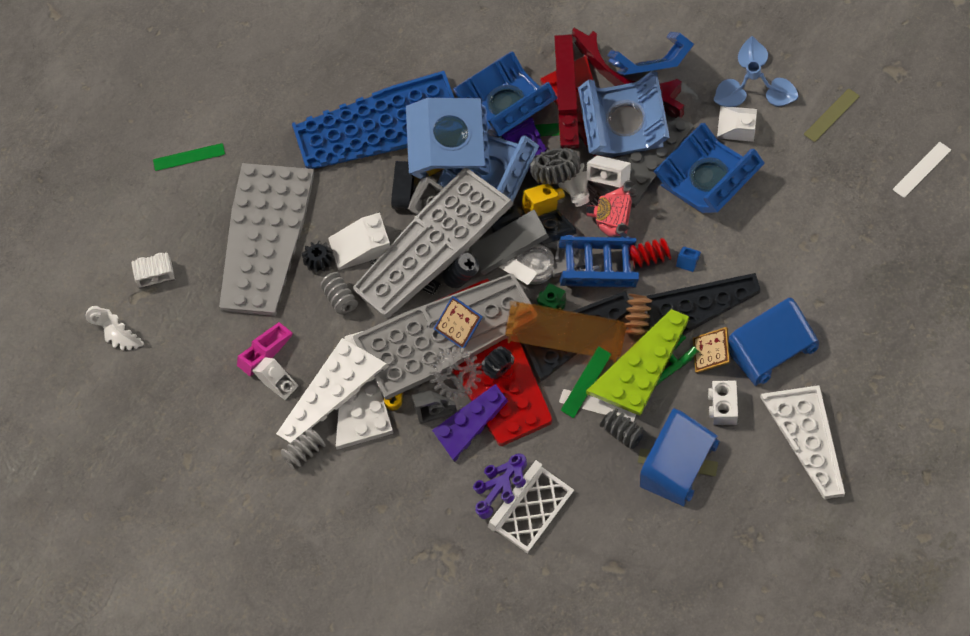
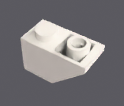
M265 357L252 370L264 385L284 400L298 387L295 381L273 358Z

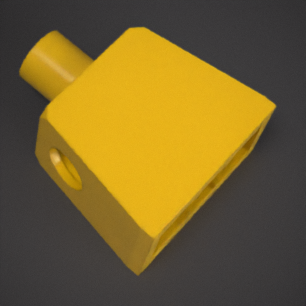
M548 183L524 191L521 207L525 214L535 210L539 216L556 210L558 200L564 198L565 193L561 187L554 190Z

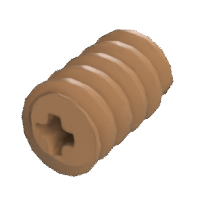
M628 294L633 298L627 301L632 307L626 308V311L630 312L631 315L625 316V319L630 322L624 323V326L629 328V330L623 332L637 335L645 334L648 331L643 329V326H648L649 323L644 321V319L650 318V315L646 314L645 311L651 310L646 304L651 303L652 300L647 298V296Z

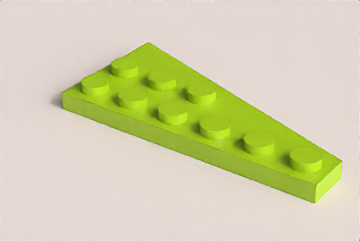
M671 309L589 387L586 393L641 416L689 321V316Z

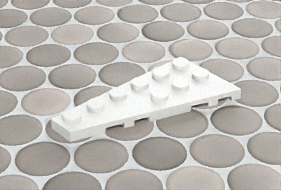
M361 332L347 335L345 340L356 345L353 336ZM375 379L365 383L358 393L339 407L336 436L337 450L393 434L383 396Z
M342 338L276 434L292 445L294 439L300 441L299 436L301 434L306 436L305 431L307 429L312 431L313 426L319 421H324L330 412L341 407L358 393L365 383L371 382L375 379L376 374L382 369H387L389 365Z
M820 386L761 394L760 398L823 499L844 497V487Z

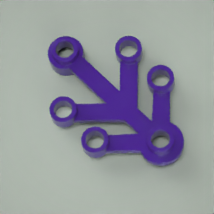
M519 453L511 456L507 463L498 467L494 465L487 466L484 473L492 480L485 483L479 480L474 483L473 489L477 494H482L486 490L493 488L484 501H479L475 506V511L481 519H487L492 515L493 507L491 504L502 489L501 499L506 504L513 502L515 496L512 493L510 478L514 473L515 476L512 482L516 488H521L526 484L523 470L527 466V459L523 454ZM502 472H505L503 475H501V476H499V477H497V478H494V477L497 476V474H500V473H502Z

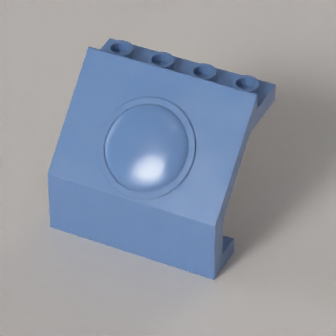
M464 126L455 147L462 145L468 137L466 126ZM487 134L490 174L482 175L472 169L469 170L513 202L539 145L527 136H522L517 144ZM444 168L437 184L444 188L464 168Z

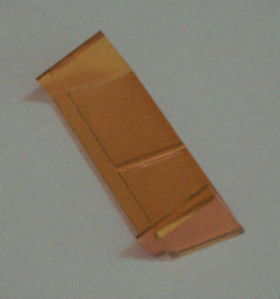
M510 301L505 327V336H508V343L514 341L593 356L596 349L601 347L611 353L609 359L613 360L614 363H616L617 357L621 356L626 332L625 323L619 320L518 301Z

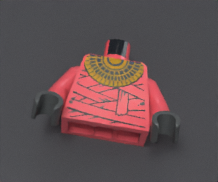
M627 180L622 187L599 197L598 206H587V216L596 217L597 226L609 237L622 236L626 238L628 236L627 229H630L628 223L632 204L631 197L628 194L636 193V189L631 188L636 183Z

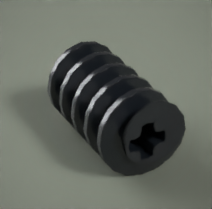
M464 253L457 258L442 274L446 285L451 288H460L477 274L479 270L477 258L471 253Z

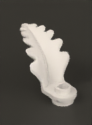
M581 163L580 172L576 174V177H572L570 181L566 180L564 183H558L559 187L570 194L571 201L575 203L576 207L590 201L588 198L590 194L587 189L588 180H586L587 171L582 172L584 163Z
M92 306L87 310L86 320L91 324L103 326L105 341L109 343L112 340L113 348L120 344L121 350H124L125 346L128 350H131L132 347L137 349L144 345V342L141 341V338H137L136 334L131 335V330H124L125 324L118 323V316L112 314L109 309Z

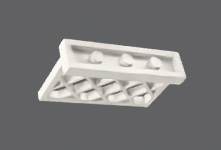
M535 460L523 476L526 484L521 488L515 487L512 493L515 496L513 502L509 504L504 502L488 524L489 529L493 532L497 531L527 554L574 492V489L544 469L537 460ZM542 474L549 479L550 485L539 487V477ZM554 488H562L567 491V494L564 497L555 498ZM551 489L552 499L541 500L540 490ZM531 491H537L539 501L528 502L526 494ZM553 502L554 511L544 514L542 504ZM539 504L541 514L530 516L528 506ZM525 506L527 516L516 517L515 509ZM542 518L543 526L538 529H532L531 519ZM528 520L529 530L518 531L517 521ZM507 522H514L515 532H506L502 529V526ZM530 533L531 542L526 546L520 542L519 535Z

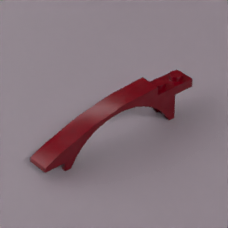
M576 28L572 29V40L584 56H587V60L614 86L635 82L620 76L604 62L598 50L596 32L592 31L588 36ZM675 79L659 83L664 111L671 117L682 118L684 116V104L675 100L681 93L682 81Z
M572 34L554 35L560 147L562 149L579 148Z

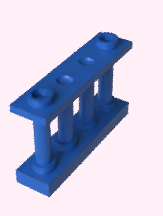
M561 236L558 247L566 248L567 270L562 271L560 286L636 287L639 280V272L631 271L630 246H635L636 238H630L629 236L626 238ZM573 249L585 250L586 271L574 270ZM592 249H603V272L593 270ZM611 249H622L623 272H614L612 270Z

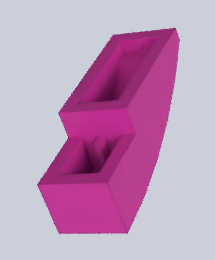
M278 322L254 339L250 348L238 355L237 367L251 377L254 374L252 370L265 357L273 358L291 338L293 333Z

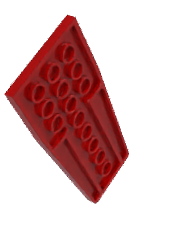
M487 278V279H484V280H482V281H480V282H478V283H475V284H473V285H471V286H468V287H466V288H464V289H461V290H459V291H457V292H455V293H452V294H450V295H448V296H451V295H453V294L462 292V291H464V290L470 289V288L475 287V286H478V285H480V284L489 282V280H488V278ZM516 333L450 369L470 401L476 399L495 384L508 400L496 416L486 424L499 446H505L552 424L551 414ZM500 346L505 347L512 353L514 364L511 365V368L502 377L491 379L481 368L482 361L494 349Z

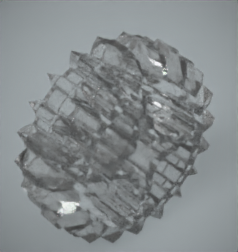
M454 346L452 353L449 348H445V354L442 351L438 352L441 359L433 358L437 364H430L429 366L435 369V372H429L430 376H435V379H431L430 383L437 382L433 389L441 388L439 395L447 392L446 398L450 399L453 394L454 400H457L459 394L461 398H466L465 391L471 395L472 390L470 387L473 389L478 388L474 381L481 382V379L476 377V375L482 374V371H476V367L481 365L480 363H473L477 359L476 356L469 358L472 353L471 351H467L464 355L465 348H460L458 352L457 347ZM453 357L463 359L468 366H458ZM448 360V370L441 375V367ZM453 368H454V370H458V371H459V370H463L462 372H459V375H457L458 378H457L456 376H447V375H449V374H451V372H453V370H452ZM470 371L469 380L463 386V375ZM451 379L454 385L457 386V390L447 387L443 380Z

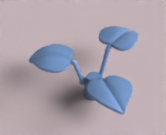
M751 36L742 45L738 54V62L743 68H746L747 72L743 83L740 85L734 79L722 81L717 87L714 102L724 107L739 106L747 97L746 92L742 89L745 87L747 80H756L759 77L763 80L766 87L769 88L766 92V98L774 106H785L798 99V92L794 85L784 78H775L771 85H769L764 77V73H761V66L768 60V52L762 44Z

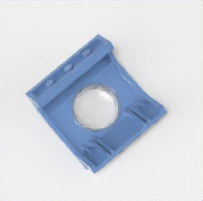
M651 71L637 82L619 86L597 88L594 80H587L578 87L590 154L615 157L664 147L663 142L670 138L657 72Z

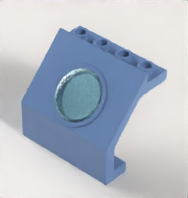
M426 98L406 106L409 174L422 179L426 177V171L437 168H468L482 175L490 174L486 106L481 104V98Z

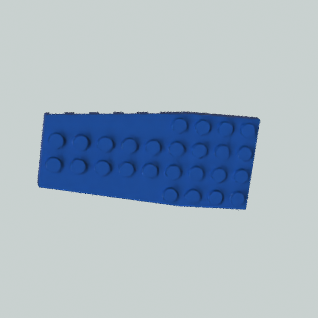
M445 71L390 86L372 93V96L364 99L361 97L355 99L356 102L350 105H346V103L339 105V109L329 112V110L323 111V115L312 118V116L307 117L304 122L298 124L293 122V130L305 167L315 169L408 148L406 106L426 98H454ZM446 117L440 119L434 125L433 133L438 139L461 133L465 125L456 118Z

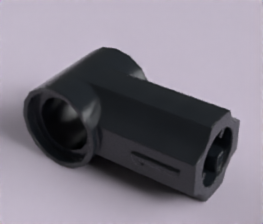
M520 205L510 207L506 214L502 215L491 226L493 233L525 215Z

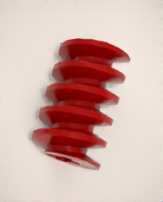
M660 238L659 243L656 239L652 240V246L648 241L645 242L644 246L639 243L637 249L634 245L630 246V260L634 269L636 263L641 268L643 261L649 266L651 259L655 264H657L658 258L664 262L665 256L671 260L670 249L664 238Z

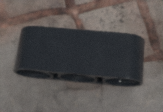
M408 161L395 162L391 197L392 209H408L413 194L414 176L409 174Z

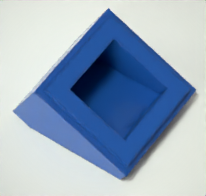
M683 247L678 255L676 267L693 272L701 252Z

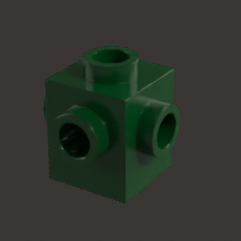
M549 283L544 292L541 291L537 297L540 312L555 318L565 308L566 291Z

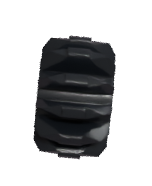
M320 240L317 244L311 241V246H305V251L302 252L303 264L307 266L309 271L314 269L316 273L319 269L325 272V267L331 268V262L334 261L332 248L327 243L322 244Z
M500 346L485 357L481 368L491 379H497L502 377L511 368V365L514 364V357L509 350Z

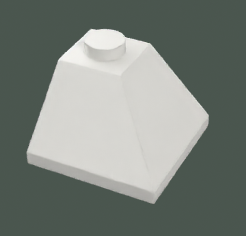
M720 106L717 139L754 142L757 109Z

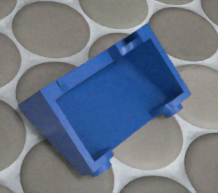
M790 297L736 329L729 336V348L731 357L754 386H757L760 383H766L771 378L772 369L802 351L804 354L814 353L819 348V340L797 303Z
M673 408L641 469L640 487L684 507L686 501L690 502L693 497V482L707 454H710L712 451L715 452L720 442L717 440L718 435L684 412Z

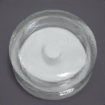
M537 244L516 258L517 261L537 272L530 284H542L553 275L554 256L543 245Z

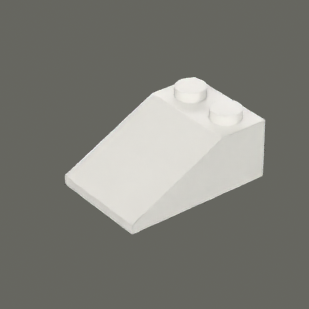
M380 213L360 218L328 238L338 270L377 259L390 247Z

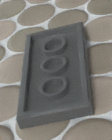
M532 210L470 246V249L479 262L480 271L483 275H486L546 240L549 236L536 211Z

